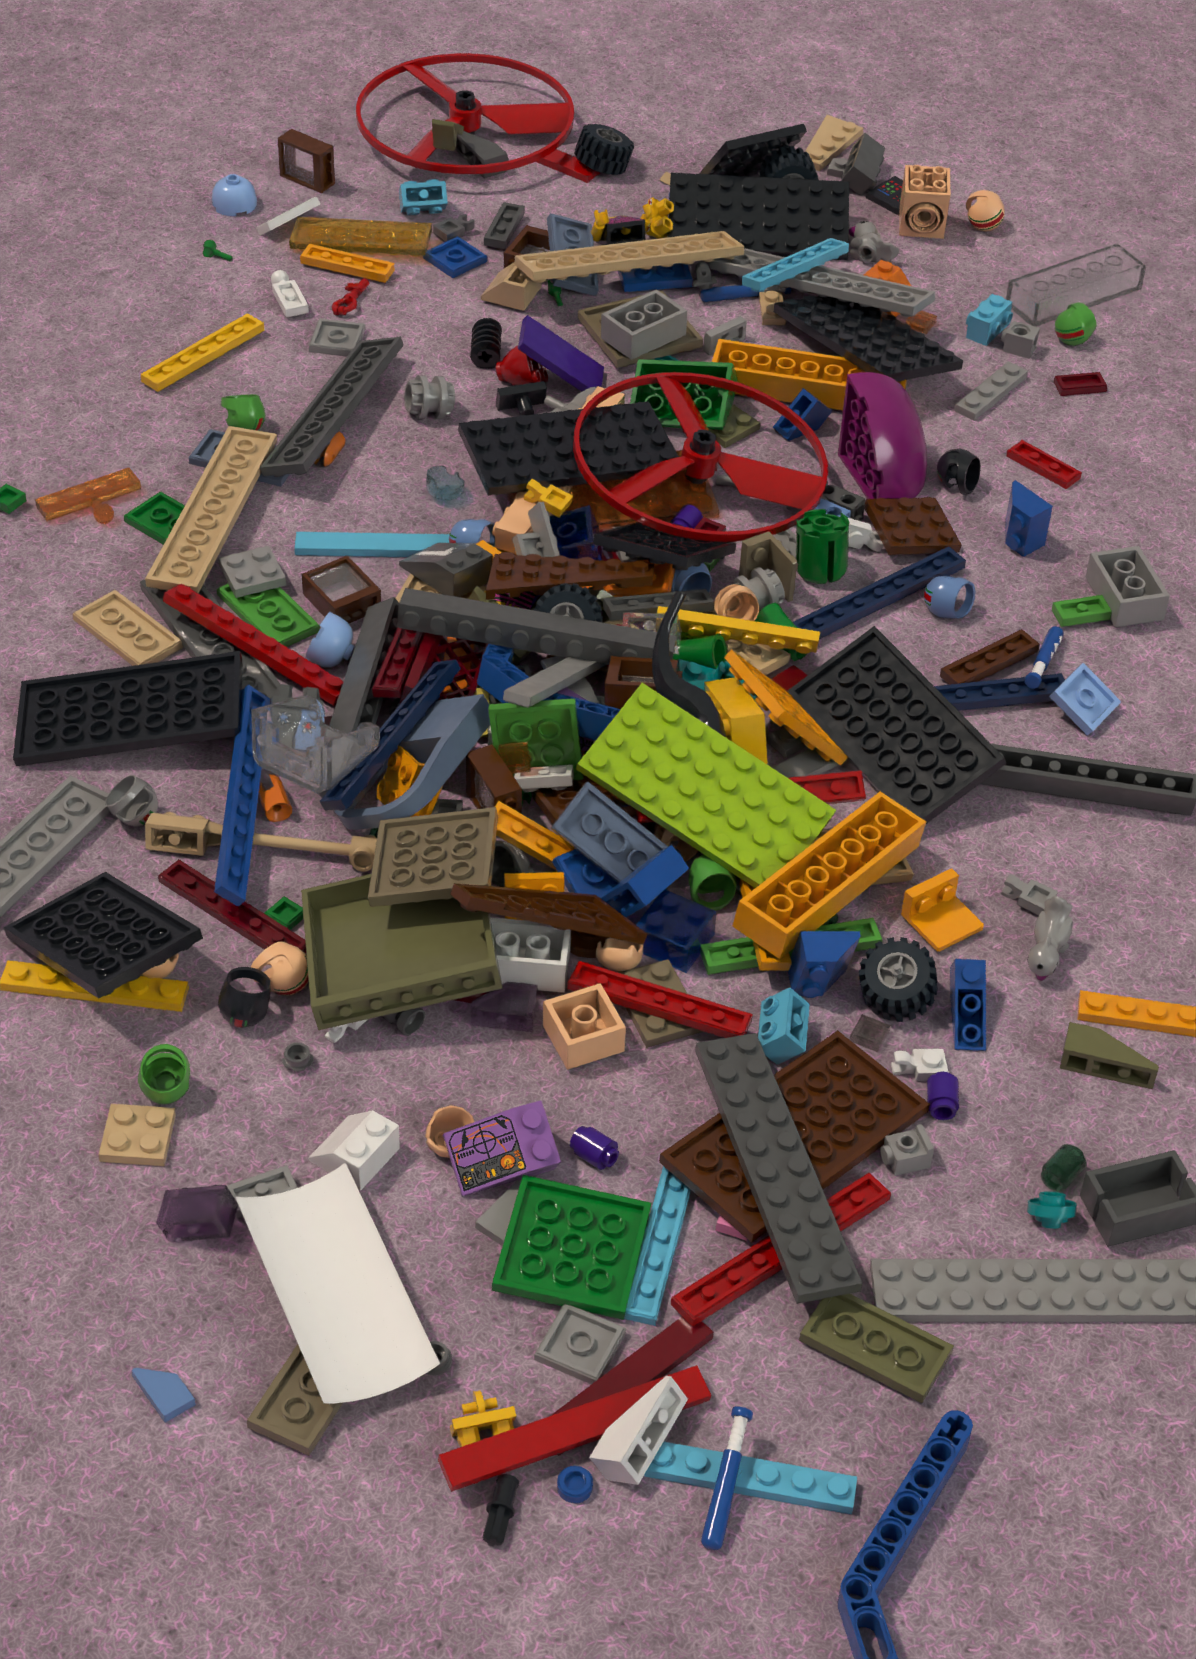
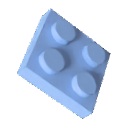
M1084 663L1077 667L1049 696L1087 736L1121 703L1114 693Z

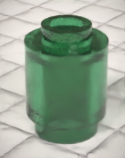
M1068 1144L1060 1146L1042 1167L1041 1180L1053 1191H1061L1068 1188L1087 1166L1084 1153L1076 1146Z

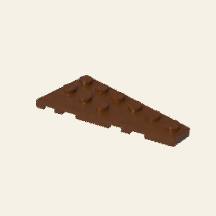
M503 552L494 555L486 587V600L495 599V594L509 593L510 598L520 597L521 593L532 591L536 595H543L550 588L564 583L578 584L579 587L592 586L593 591L603 590V587L608 584H615L619 588L652 586L654 564H649L645 561L621 562L618 559L601 561L590 557L570 559L565 556L541 557L538 554L522 556Z
M454 883L450 894L461 903L460 906L463 909L472 912L479 910L550 925L558 930L570 929L644 945L647 937L646 932L594 894Z

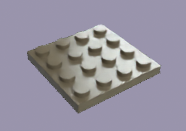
M640 296L578 310L579 321L616 368L635 364L638 362V359L651 360L703 347V338L687 320L685 336L631 360L601 339V314Z
M496 807L380 820L368 893L370 907L454 898L450 895L454 883L491 886L498 823Z

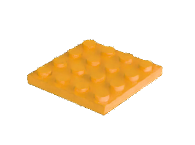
M732 649L724 657L731 665L728 670L738 680H744L741 685L751 695L754 696L756 694L758 696L755 699L758 705L765 711H771L768 716L780 727L785 724L784 728L794 738L797 739L801 736L800 740L812 751L817 748L816 752L827 762L832 759L840 766L848 758L847 755L792 698L789 692Z

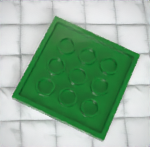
M523 1175L493 1278L492 1291L558 1306L571 1305L590 1313L624 1320L651 1210V1202Z

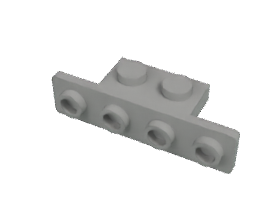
M538 502L528 511L533 533L516 534L512 538L516 554L522 556L538 554L541 557L560 556L557 548V539L551 528L549 513L546 511L544 502Z

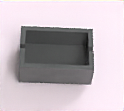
M1175 1150L1087 1171L1085 1174L1080 1197L1090 1216L1096 1218L1095 1225L1107 1247L1196 1225V1185L1192 1178H1187L1188 1171Z

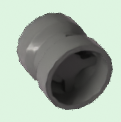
M419 1007L382 1017L391 1024L395 1023L401 1033L409 1036L421 1027L425 1019V1012Z

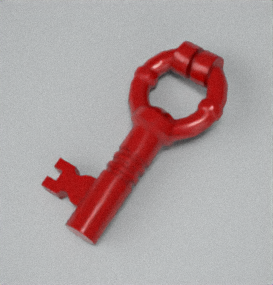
M363 278L359 283H348V286H345V290L351 292L332 304L331 310L333 314L346 315L354 310L358 302L356 299L369 286V281Z

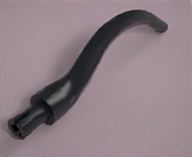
M676 591L662 619L654 642L652 672L656 690L660 695L726 737L719 712L711 697L704 690L681 679L672 667L669 652L670 631L686 597L685 594Z

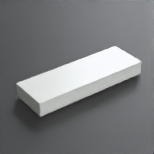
M313 197L257 226L256 230L259 235L265 234L320 205L317 197Z

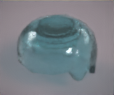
M433 466L427 470L426 489L432 497L438 500L450 501L458 498L464 492L465 481L459 477L458 472L450 475L445 466Z

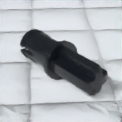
M509 1474L498 1475L492 1501L486 1507L488 1517L483 1532V1541L492 1547L494 1545L501 1546L504 1543L509 1519L513 1518L515 1514L513 1503L519 1486V1480Z

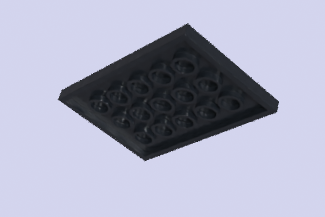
M107 872L94 877L4 927L7 938L98 999L113 993L116 988L128 981L139 978L142 973L154 966L165 963L168 958L180 951L188 950L194 943L203 939L199 927Z

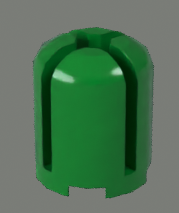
M815 509L804 512V518L799 521L797 520V572L804 580L815 584H826L827 579L829 583L840 580L845 575L848 569L849 520L847 516L841 513L839 517L826 514V509Z

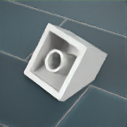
M373 1110L349 1115L309 1156L308 1160L329 1173L346 1163L358 1190L361 1191L400 1149L399 1125Z

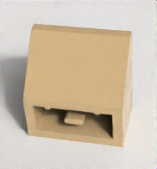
M513 262L496 275L481 295V300L524 311L542 287V283L532 281Z

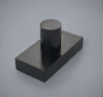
M544 381L498 388L496 395L497 410L518 408L520 415H534L532 405L544 404L547 392L546 384Z

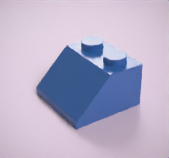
M1016 480L1012 482L1005 519V544L1011 550L1025 557L1045 546L1053 506Z
M800 931L790 957L791 966L788 975L791 989L806 998L823 996L846 972L861 937L860 931Z

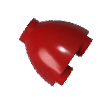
M518 345L511 349L502 361L496 363V373L500 381H507L514 386L541 381L548 382L546 368H543L541 364L518 349Z

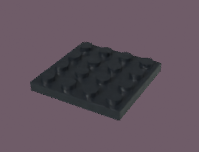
M799 124L726 141L699 174L755 175L761 170V163H765L764 158L767 155L771 156L772 151H779L780 147L784 146L785 149H789V146H795L799 143L807 132L804 124Z
M639 522L595 533L593 544L603 546L604 551L626 552V556L630 558L646 557L649 558L650 563L672 564V568L677 570H688V567H698L704 562L712 563L714 559H724L725 556L735 553L736 550L735 542L703 541L675 536Z

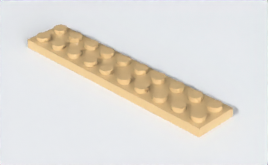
M725 231L516 255L515 265L532 281L542 283L546 279L553 278L565 280L570 276L588 277L589 274L594 273L607 275L610 274V271L630 272L631 269L635 268L647 270L652 269V266L659 265L671 267L676 263L693 264L694 261L700 260L712 262L716 258L734 259L735 256L744 255L745 246Z
M228 426L145 578L146 587L170 590L182 583L193 591L200 592L261 474L260 466L277 444V434Z

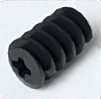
M480 319L472 328L470 358L472 363L479 368L492 369L500 361L502 327L495 319Z

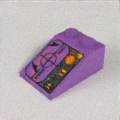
M541 1100L511 1108L443 1134L462 1197L521 1180L523 1175L534 1176L554 1170L561 1163Z

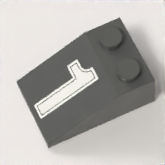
M436 543L399 561V566L443 595L461 597L473 591L477 586L481 587L488 583L493 555L475 543Z

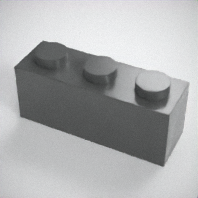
M864 133L851 149L841 181L849 182V188L859 195H863L867 190L873 189L877 183L875 178L881 171L879 167L885 159L883 157L885 147Z

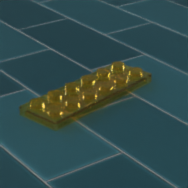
M297 217L289 245L290 249H298L300 251H304L309 244L348 253L363 252L366 254L383 253L389 255H411L414 257L425 256L432 234V223Z

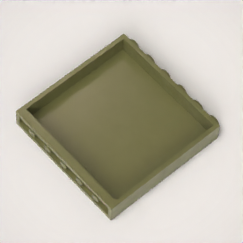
M371 874L301 890L310 1001L318 1030L503 988L490 913L465 910L455 898L370 907L368 893Z

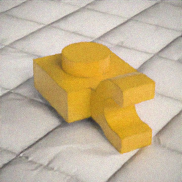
M531 479L526 486L528 492L523 498L531 503L537 501L544 502L546 511L560 518L572 503L573 495L553 485L545 488L536 480Z

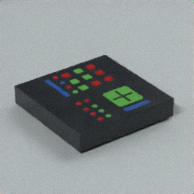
M896 176L869 190L866 193V199L899 216L903 180Z

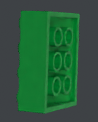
M638 359L635 377L655 373L681 372L710 375L735 382L738 379L734 364L723 362ZM659 383L638 386L632 389L630 404L649 402L662 427L682 428ZM681 383L692 397L708 429L723 430L734 401L735 392L709 385Z

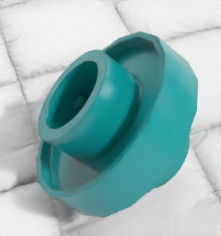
M1040 1192L1039 1198L1028 1200L1027 1213L1035 1216V1220L1041 1222V1226L1044 1228H1061V1223H1066L1068 1218L1076 1216L1077 1203L1067 1200L1064 1193Z

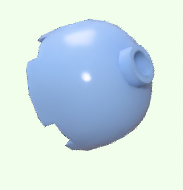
M236 174L227 175L216 182L212 190V205L216 208V212L225 216H236V213L245 211L248 214L257 206L254 186L244 177Z
M329 612L320 624L321 629L315 638L313 637L305 657L320 667L331 668L339 665L343 659L349 660L355 646L352 645L353 631L348 622L340 616Z

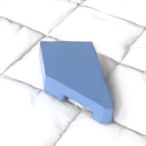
M142 1368L131 1370L132 1377L165 1423L196 1405L195 1398L177 1374Z

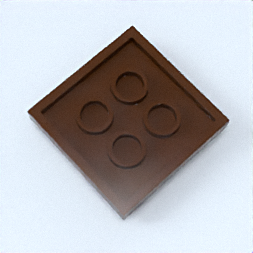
M936 498L866 499L864 509L888 555L934 554L947 547L952 548L955 552H960L962 544Z

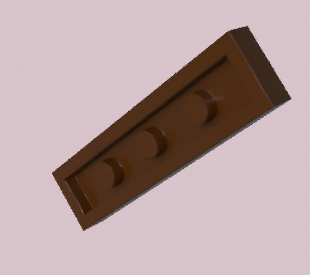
M1021 629L941 668L940 677L949 685L978 682L1037 653L1040 643Z

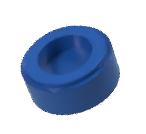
M569 1466L560 1472L557 1478V1491L563 1500L569 1503H581L590 1497L593 1490V1478L588 1470L580 1466Z

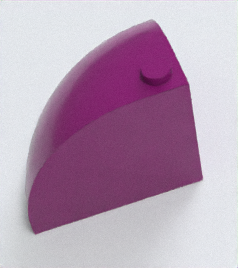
M860 372L847 374L838 456L867 499L915 498L923 489L926 481L927 448L919 414L904 387L886 375Z

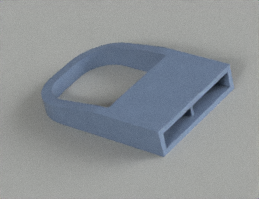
M484 694L437 700L432 703L427 709L426 715L418 720L413 726L412 732L398 745L408 751L418 762L425 763L413 785L402 796L389 804L379 807L354 809L384 770L388 768V757L383 763L382 769L373 775L368 782V786L360 791L349 808L343 811L334 810L344 827L351 830L379 828L380 820L410 817L425 807L490 726L489 703Z

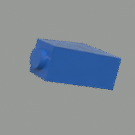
M671 844L651 857L600 898L624 917H628L648 905L685 873L689 867L681 854Z

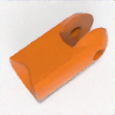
M340 431L335 434L330 444L326 446L314 464L317 465L321 457H324L325 467L334 461L346 442L345 437Z
M269 774L274 786L266 790L260 781L258 796L267 819L271 822L283 821L292 814V806L280 778Z

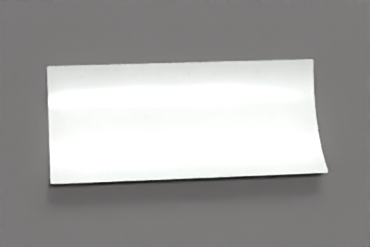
M346 1163L318 1180L283 1193L260 1197H235L323 1403H344L371 1398L410 1383L440 1364Z

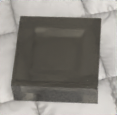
M862 1014L850 1034L849 1040L878 1052L890 1031L891 1025Z

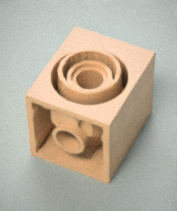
M905 165L900 199L899 236L944 239L951 196L950 168Z

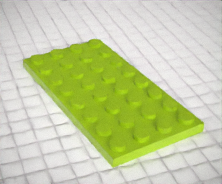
M644 683L640 684L576 767V770L754 888L813 844L836 812V809Z

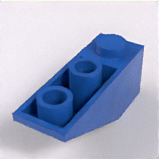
M955 959L950 966V1002L954 1050L986 1051V960Z

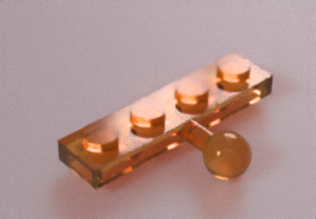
M128 467L35 499L36 508L46 521H50L92 506L95 520L101 524H107L113 520L114 510L109 504L102 502L140 490L141 483Z

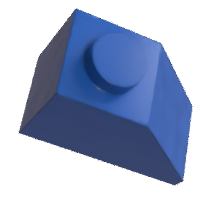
M804 388L788 407L800 416L813 431L818 430L832 413L830 408ZM781 416L773 426L788 441L804 435L784 416Z

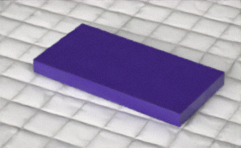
M529 315L522 320L518 349L581 392L590 387H602L604 366Z

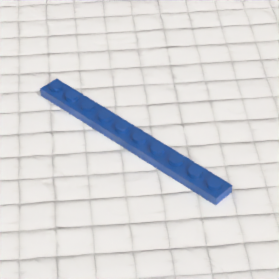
M250 685L242 689L240 732L235 736L214 889L216 894L236 906L241 905L246 900L270 698Z

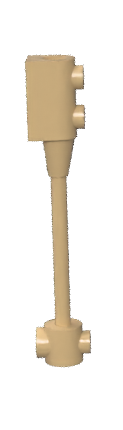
M166 812L164 814L151 813L145 823L146 849L203 856L209 846H220L223 825L212 822L210 819H205L201 815L187 817L178 816L173 812ZM254 833L252 845L349 856L350 865L358 871L367 872L373 867L377 838L373 835H366L364 837L353 836L351 844Z

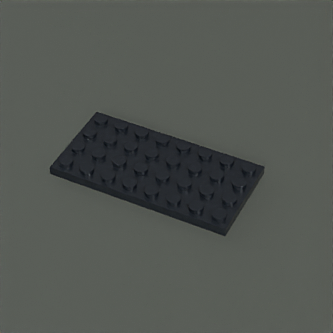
M671 173L669 201L673 202L674 211L669 213L668 216L673 223V229L668 232V237L725 231L745 246L744 248L781 257H788L829 238L848 243L849 182ZM848 253L832 260H848Z
M809 295L804 296L802 299H785L784 302L774 303V313L865 372L879 373L896 381H903L962 369L963 360L954 355V352L939 346V343L931 341L923 333L913 330L910 325L900 322L895 316L881 311L880 308L872 306L862 307L859 303L841 302L838 298Z
M649 402L595 407L587 416L580 429L579 442L582 455L590 471L599 482L628 479L654 464L679 457ZM583 409L459 423L458 432L487 495L528 491L526 486L531 479L536 480L545 488H548L550 485L565 487L588 484L578 468L573 451L574 430L577 419Z
M875 626L788 690L792 698L839 746L858 771H862V775L878 792L881 791L925 820L926 824L1007 764L1005 758Z
M235 651L21 681L13 753L14 763L17 767L235 737L240 732L243 660L241 652Z

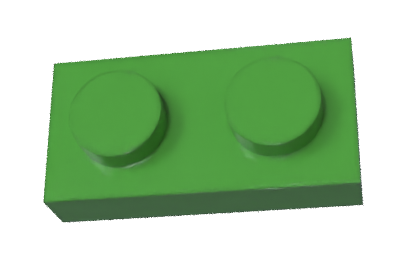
M1103 595L1053 602L1052 612L1061 627L1110 620L1112 610Z

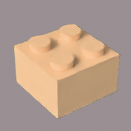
M601 983L543 1001V1027L567 1070L625 1051L626 1027Z

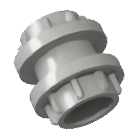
M417 375L415 380H409L406 384L404 394L405 408L411 414H415L417 419H425L428 412H433L435 419H443L445 415H450L454 409V386L451 382L446 381L443 376H434L432 382L429 383L426 376Z
M759 567L752 570V579L750 580L743 575L734 579V584L745 586L756 595L759 611L768 604H780L784 601L785 591L783 585L773 570H763Z

